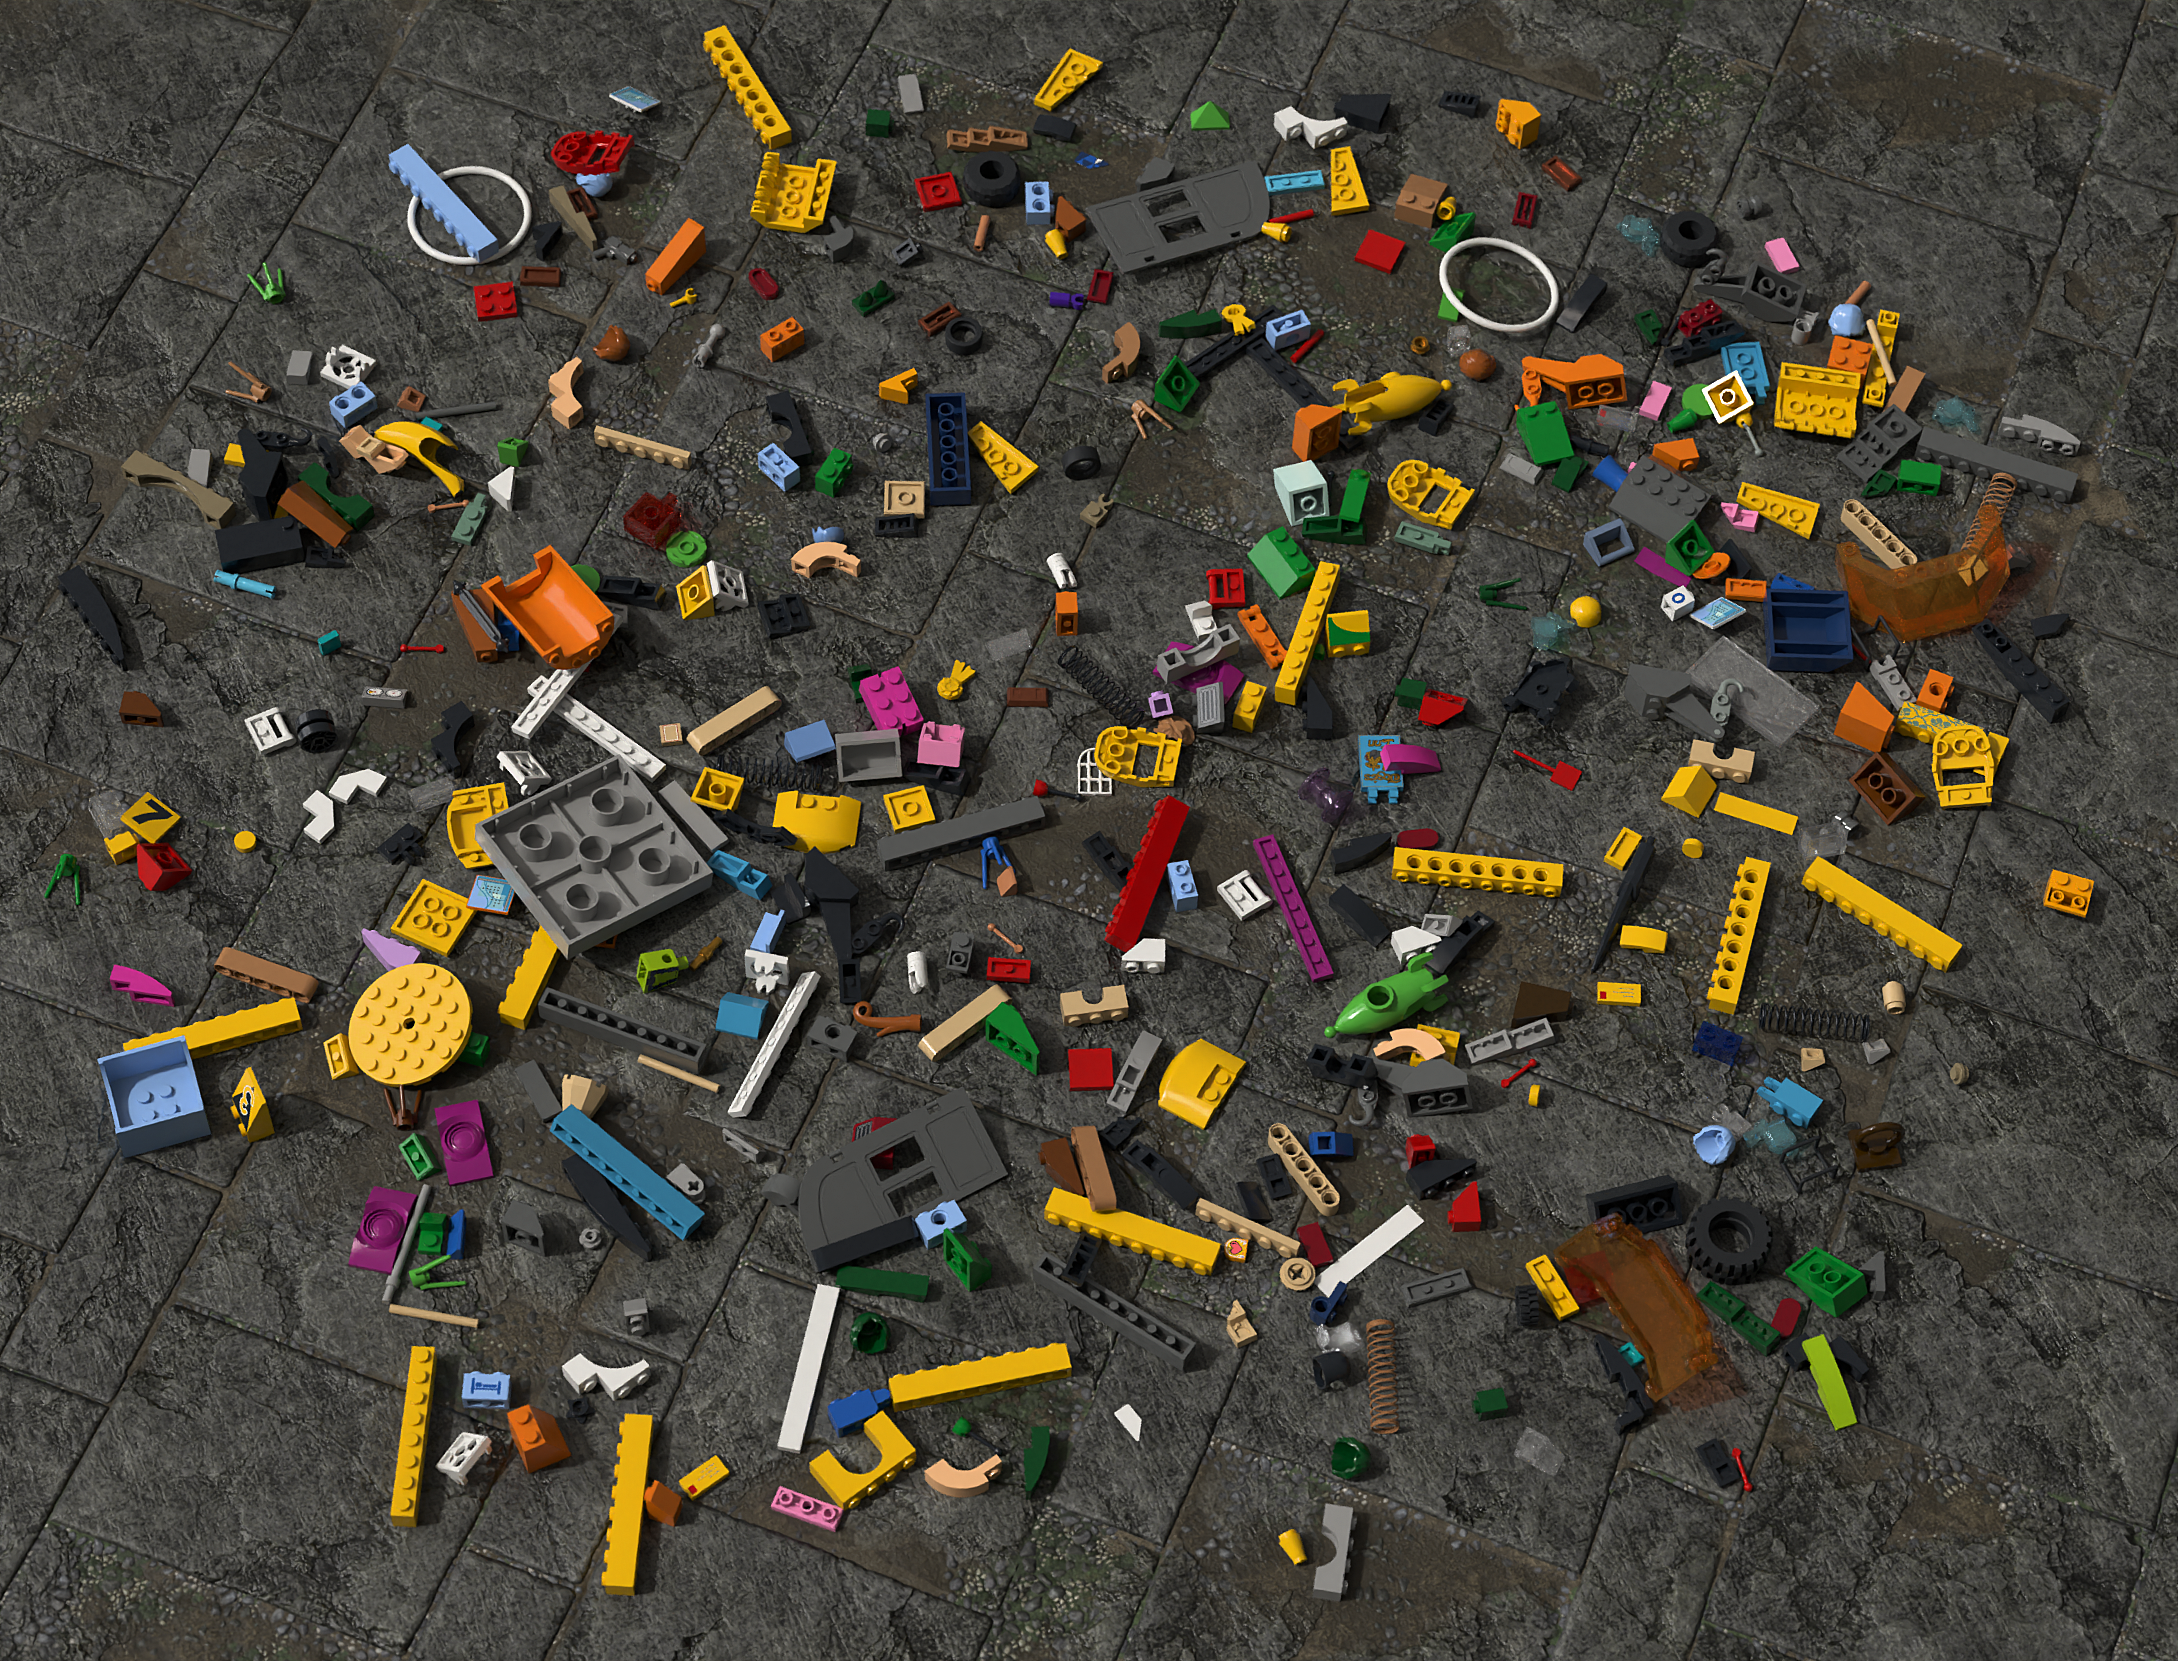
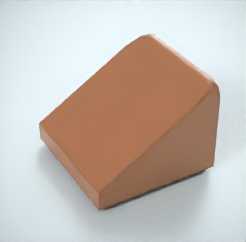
M408 386L403 391L397 406L419 412L426 395Z
M1008 866L997 878L1001 897L1016 895L1017 880L1012 866Z

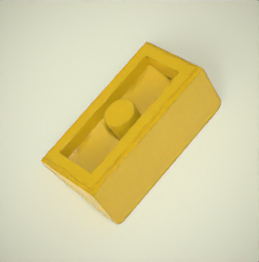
M339 1033L324 1042L332 1080L359 1074L356 1061L351 1053L348 1036Z

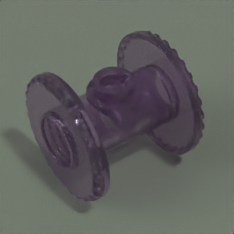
M1322 767L1311 773L1304 780L1298 790V797L1300 800H1307L1313 796L1317 807L1324 809L1321 814V820L1329 823L1337 819L1349 807L1353 800V792L1347 789L1338 794L1327 783L1330 770Z

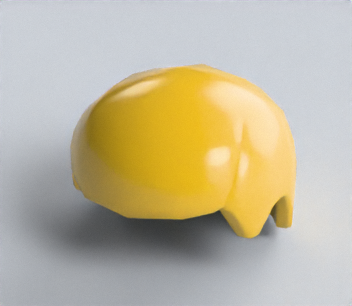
M1589 596L1577 598L1570 606L1571 618L1575 619L1580 627L1590 628L1597 625L1601 621L1600 603Z

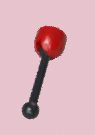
M1036 779L1033 796L1042 797L1047 793L1075 798L1079 802L1083 800L1081 793L1072 794L1050 789L1046 782Z

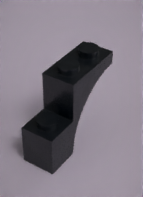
M463 701L441 712L442 722L440 724L444 732L431 739L432 748L430 751L436 760L440 759L444 771L447 774L451 773L454 779L462 776L461 765L456 758L457 746L465 733L475 726L473 714Z
M1806 1332L1785 1345L1781 1354L1795 1372L1811 1365L1802 1346L1803 1341L1812 1338ZM1840 1335L1828 1343L1838 1369L1849 1374L1858 1383L1866 1379L1869 1371L1868 1365L1863 1358H1859L1854 1352L1850 1342L1844 1340Z

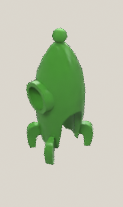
M1426 952L1415 956L1409 961L1407 971L1370 984L1356 995L1343 1009L1335 1023L1336 1025L1334 1027L1328 1026L1324 1034L1327 1038L1331 1039L1337 1033L1347 1035L1375 1033L1405 1020L1420 1008L1426 1011H1434L1445 1004L1448 998L1445 994L1435 997L1436 995L1432 990L1449 980L1446 975L1433 980L1432 973L1423 966L1428 961L1434 959L1432 953Z

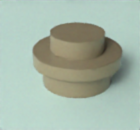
M1955 1063L1950 1070V1078L1954 1084L1960 1085L1968 1080V1067L1962 1063Z

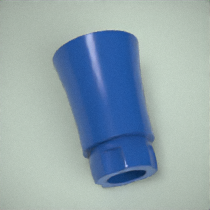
M1608 455L1596 467L1592 477L1603 482L1617 493L1628 473L1611 455Z

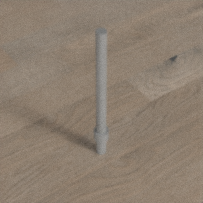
M424 1184L392 1274L387 1278L386 1290L382 1299L383 1304L390 1305L394 1292L398 1290L401 1280L399 1278L432 1188L427 1184Z

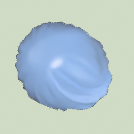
M579 173L576 177L578 185H581L593 197L605 195L613 184L609 173L600 175L589 174L588 176Z
M1850 303L1838 305L1832 312L1828 323L1834 336L1850 337L1851 335H1862L1864 330H1866V323L1861 309Z
M1711 1125L1704 1127L1700 1133L1693 1137V1144L1695 1149H1697V1154H1699L1704 1162L1710 1165L1724 1163L1735 1148L1734 1136L1725 1126Z

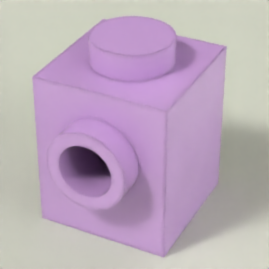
M1163 690L1151 693L1152 697L1148 698L1153 719L1173 714L1168 693L1164 694Z

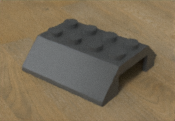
M1647 453L1642 455L1624 479L1608 509L1667 543L1691 520H1695L1703 508L1707 509L1715 493L1703 484H1698L1696 480L1686 474H1682L1681 471L1671 465L1665 464L1664 461Z

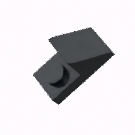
M555 221L532 227L533 239L537 241L535 244L537 259L544 261L563 236L562 222Z
M860 959L838 960L840 1003L861 1002Z

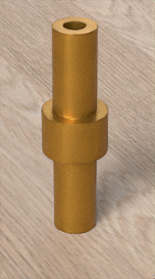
M717 936L707 947L704 946L698 952V956L689 964L690 970L694 972L704 961L707 962L713 956V952L723 943L722 939Z

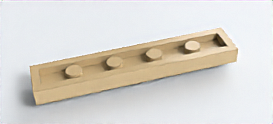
M596 426L594 430L595 443L602 447H610L620 452L652 459L658 463L673 465L676 468L689 470L692 464L691 452L601 426Z
M1202 1198L1199 1199L1195 1215L1201 1220L1213 1222L1225 1231H1233L1243 1239L1253 1240L1263 1248H1271L1279 1252L1283 1257L1297 1258L1300 1251V1242Z

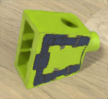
M672 949L640 954L636 977L643 993L675 983L679 970L689 967L686 956L676 958Z

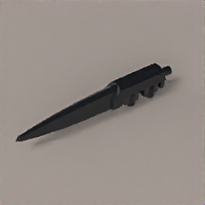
M1648 836L1646 843H1639L1618 889V899L1599 943L1591 967V974L1601 964L1621 929L1632 903H1636L1642 882L1645 880V876L1649 871L1650 865H1652L1657 851L1655 846H1653L1656 839L1652 836Z

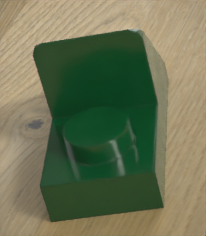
M1575 454L1571 459L1563 458L1551 485L1569 494L1587 469L1589 462Z
M868 664L847 667L856 703L864 702L859 686L861 680L872 676L871 667Z

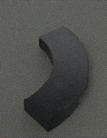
M729 808L716 812L713 817L733 832L738 830L747 834L748 839L759 843L768 841L773 842L775 846L795 845L798 840L797 837L783 826L768 827L759 825L740 817Z

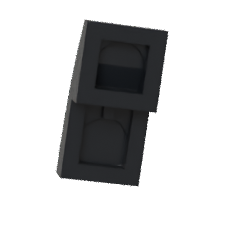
M1277 1153L1256 1159L1259 1173L1271 1200L1292 1194L1286 1172H1283Z
M1717 1438L1694 1448L1718 1487L1739 1478L1730 1457L1726 1458Z

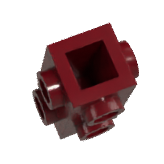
M1712 299L1701 302L1690 311L1687 310L1680 315L1678 329L1686 337L1698 335L1701 332V328L1720 324L1723 311Z

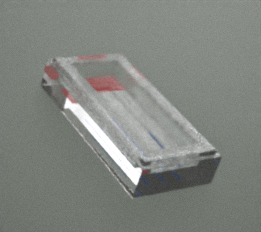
M1600 405L1595 424L1634 433L1639 413Z

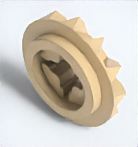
M1292 1258L1281 1266L1280 1279L1287 1289H1293L1295 1292L1298 1290L1305 1291L1314 1282L1315 1270L1307 1260ZM1302 1270L1301 1278L1298 1277L1293 1280V1272L1297 1274Z

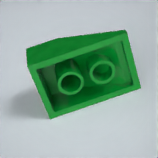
M1555 401L1517 409L1516 427L1536 466L1559 462L1563 458L1571 459L1574 457L1562 414Z
M1002 1001L986 1018V1041L1037 1076L1039 1073L1040 1052L1017 1009Z
M944 1229V1261L967 1290L971 1292L991 1279L992 1265L986 1257L983 1258L980 1255L975 1242H970L965 1235L954 1230Z
M1816 1246L1785 1270V1274L1820 1309L1836 1318L1867 1294L1865 1277L1862 1272Z

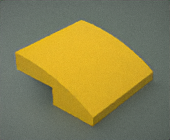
M1418 1024V1030L1432 1035L1440 1042L1449 1057L1446 1061L1454 1065L1460 1033ZM1412 1052L1409 1066L1417 1067L1420 1062L1426 1060L1421 1055Z

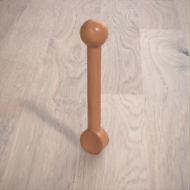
M464 500L460 503L440 506L430 504L428 511L434 513L440 509L466 507L470 501Z
M990 923L988 925V930L995 932L1012 946L1016 954L1022 953L1023 947L1021 945L1013 943L996 929L995 924Z

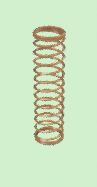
M1996 473L1993 476L1988 491L1978 509V514H1976L1965 543L1961 548V554L1965 559L1969 560L1971 558L1966 554L1965 547L1977 555L1986 556L1988 553V548L1991 547V542L1994 540L1993 537L1996 536V531L1999 528L1998 525L2001 524V519H2003L2006 508L2009 506L2008 502L2011 501V496H2013L2014 490L2017 488V481L2011 475ZM1995 479H2008L2015 487L2011 488L2005 483L1995 482ZM1997 484L2006 485L2010 489L2002 488ZM1995 490H2001L2007 493L2009 496L2001 495L1997 493ZM1992 495L2005 499V502L1995 499ZM1991 496L1994 500H1988L1987 497ZM1989 501L1997 502L2003 507H1997ZM1985 502H1988L1992 506L1985 505ZM1987 507L1995 508L1999 510L2001 513L1993 512ZM1983 513L1986 517H1980V514ZM1985 513L1993 514L1997 516L1998 519L1991 518L1987 516ZM1981 519L1984 523H1978L1977 520ZM1983 519L1991 520V521H1993L1996 525L1989 524V523L1985 522ZM1979 524H1983V525L1989 526V527L1992 528L1993 530H1987V529L1983 528L1982 526H1980ZM1975 525H1978L1982 529H1976ZM1977 530L1984 531L1988 533L1990 536H1985L1979 533ZM1972 531H1976L1979 535L1972 534ZM1975 536L1982 537L1988 542L1978 540ZM1972 542L1980 543L1984 545L1986 548H1982L1978 545L1973 544ZM1969 547H1974L1980 550L1983 554L1976 553L1972 551Z
M1385 1319L1373 1320L1366 1325L1367 1342L1369 1343L1367 1346L1369 1351L1367 1357L1370 1360L1368 1362L1370 1368L1368 1370L1370 1375L1368 1381L1371 1384L1369 1386L1371 1392L1369 1398L1372 1400L1369 1405L1372 1408L1370 1411L1372 1416L1370 1427L1373 1432L1379 1434L1393 1433L1400 1428V1423L1395 1421L1399 1418V1415L1395 1413L1399 1407L1394 1404L1398 1401V1398L1393 1396L1398 1393V1390L1392 1388L1398 1384L1395 1380H1392L1397 1377V1374L1392 1372L1397 1368L1395 1364H1392L1397 1359L1395 1356H1392L1396 1353V1350L1392 1348L1396 1344L1392 1340L1395 1337V1333L1392 1332L1395 1329V1324ZM1383 1324L1393 1326L1392 1328L1387 1330L1370 1329L1374 1326ZM1388 1333H1392V1334H1393L1392 1337H1388V1338H1377V1337L1372 1336V1335H1374V1334H1377V1335H1383V1334H1388ZM1371 1337L1377 1340H1374L1370 1343L1369 1338ZM1378 1341L1394 1342L1392 1345L1389 1346H1377L1373 1344ZM1370 1345L1377 1347L1371 1351L1369 1349ZM1379 1349L1394 1350L1393 1353L1378 1354L1373 1351ZM1370 1353H1372V1354H1374V1355H1378V1356H1375V1357H1373V1358L1371 1359V1358H1370ZM1379 1357L1394 1358V1360L1390 1362L1374 1361V1359ZM1371 1361L1374 1363H1378L1372 1367L1370 1366ZM1380 1365L1395 1366L1394 1369L1390 1370L1374 1369V1367ZM1371 1369L1374 1371H1378L1373 1375H1371L1370 1373ZM1381 1373L1395 1374V1376L1391 1378L1375 1377V1375ZM1371 1378L1378 1379V1381L1372 1383ZM1392 1381L1395 1382V1385L1378 1386L1375 1383ZM1373 1385L1379 1389L1372 1391L1371 1386ZM1384 1389H1392L1396 1391L1393 1394L1375 1393L1376 1391ZM1372 1394H1375V1395H1378V1396H1380V1397H1377V1398H1375V1399H1372L1371 1396H1372ZM1386 1397L1396 1399V1401L1388 1403L1375 1401ZM1372 1402H1375V1403H1378V1404H1381V1405H1377V1406H1375V1407L1373 1408ZM1381 1406L1397 1407L1395 1410L1383 1411L1376 1409ZM1375 1410L1382 1413L1373 1416L1372 1411ZM1382 1414L1397 1415L1396 1418L1392 1419H1381L1377 1418L1376 1416ZM1391 1423L1395 1424L1396 1426L1381 1427L1377 1426V1424Z

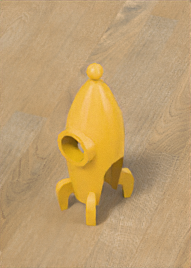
M1389 372L1380 380L1360 387L1355 380L1347 379L1333 385L1334 391L1347 390L1348 392L1345 394L1343 404L1332 407L1356 413L1354 423H1359V426L1350 428L1348 433L1349 435H1362L1371 429L1372 422L1393 420L1420 411L1431 403L1441 390L1449 391L1452 388V383L1449 380H1443L1439 383L1431 378L1401 375L1398 372Z

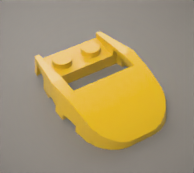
M1407 460L1400 463L1389 477L1387 484L1391 500L1402 510L1421 522L1450 530L1467 504L1473 499L1475 490L1471 488L1468 491L1461 486L1462 481L1456 477L1454 479L1445 474V470L1441 468L1433 469L1428 467V463L1419 460ZM1435 484L1450 491L1435 514H1427L1420 511L1419 506Z
M1972 725L1952 726L1941 730L1933 742L1932 772L1942 810L1981 805L1991 806L1994 761L1985 732ZM1984 767L1986 783L1943 786L1942 771Z
M1114 726L1105 729L1098 736L1094 758L1098 769L1105 776L1116 781L1138 787H1172L1174 785L1182 739L1178 738L1176 742L1166 739V734L1160 732L1157 734L1146 731V728L1138 727L1137 730H1130L1124 726ZM1138 744L1159 747L1154 775L1148 776V778H1139L1136 775H1132Z

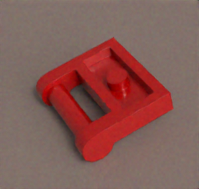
M1210 569L1206 572L1210 593L1208 603L1212 605V610L1219 609L1220 607H1245L1243 569ZM1217 579H1223L1224 598H1218Z

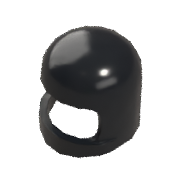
M1331 1351L1312 1359L1315 1383L1320 1390L1329 1388L1330 1384L1335 1381L1343 1382L1350 1376V1362L1341 1351ZM1321 1369H1322L1323 1374H1324L1325 1383H1324V1381L1322 1380L1321 1375H1320V1370H1321Z

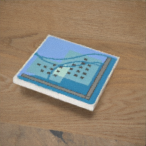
M630 86L609 94L610 98L625 104L626 108H633L634 112H643L659 105L661 102Z
M1721 597L1690 613L1689 616L1714 630L1746 612V609Z

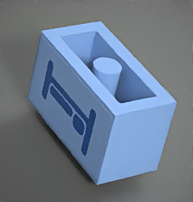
M478 1371L464 1373L462 1392L464 1408L509 1409L512 1388L510 1375L502 1372L494 1374H483Z

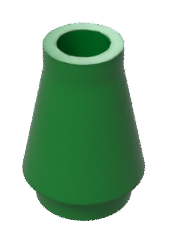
M1691 408L1684 409L1671 421L1667 422V427L1671 433L1693 427L1698 422V419Z

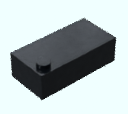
M293 515L215 530L223 572L233 575L305 561L297 518Z

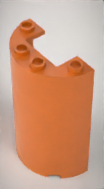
M551 545L533 555L537 569L512 584L504 587L502 579L497 575L481 585L487 596L545 662L555 669H577L593 658L598 657L613 633L614 615Z

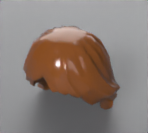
M610 325L607 333L604 335L605 337L601 339L602 342H599L593 348V351L598 355L599 359L619 361L628 353L630 340L622 328Z
M1481 348L1463 353L1459 360V367L1464 375L1477 381L1490 377L1496 369L1494 357Z

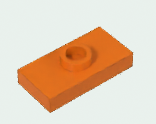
M1726 578L1725 599L1763 602L1767 581Z

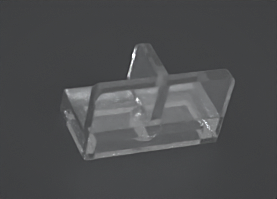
M425 776V785L408 791L417 813L453 800L452 794L455 789L452 781H449L447 777L430 782L429 777Z
M113 790L89 798L88 810L104 838L108 837L111 840L115 837L116 830L128 826L120 820L125 810Z

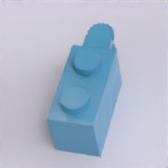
M1767 1077L1764 1083L1775 1093L1761 1086L1757 1090L1759 1096L1770 1102L1769 1106L1776 1113L1783 1114L1791 1119L1794 1124L1807 1129L1820 1111L1823 1100L1788 1078H1785L1780 1083L1771 1077Z

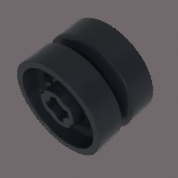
M322 709L310 710L301 714L295 720V728L302 750L309 753L326 751L337 743L338 736L332 714L329 711Z

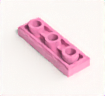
M781 1486L771 1505L772 1510L833 1532L836 1531L844 1513L842 1508Z

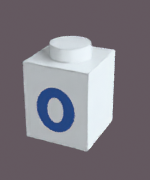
M1681 586L1663 596L1661 608L1673 622L1692 612L1695 598L1690 591Z

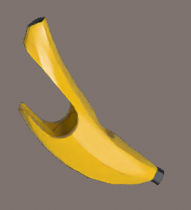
M410 421L394 422L382 426L377 431H370L372 437L410 452L418 461L441 479L455 499L463 493L464 480L440 465L435 459L437 449L443 444L458 450V447L444 434L427 425Z

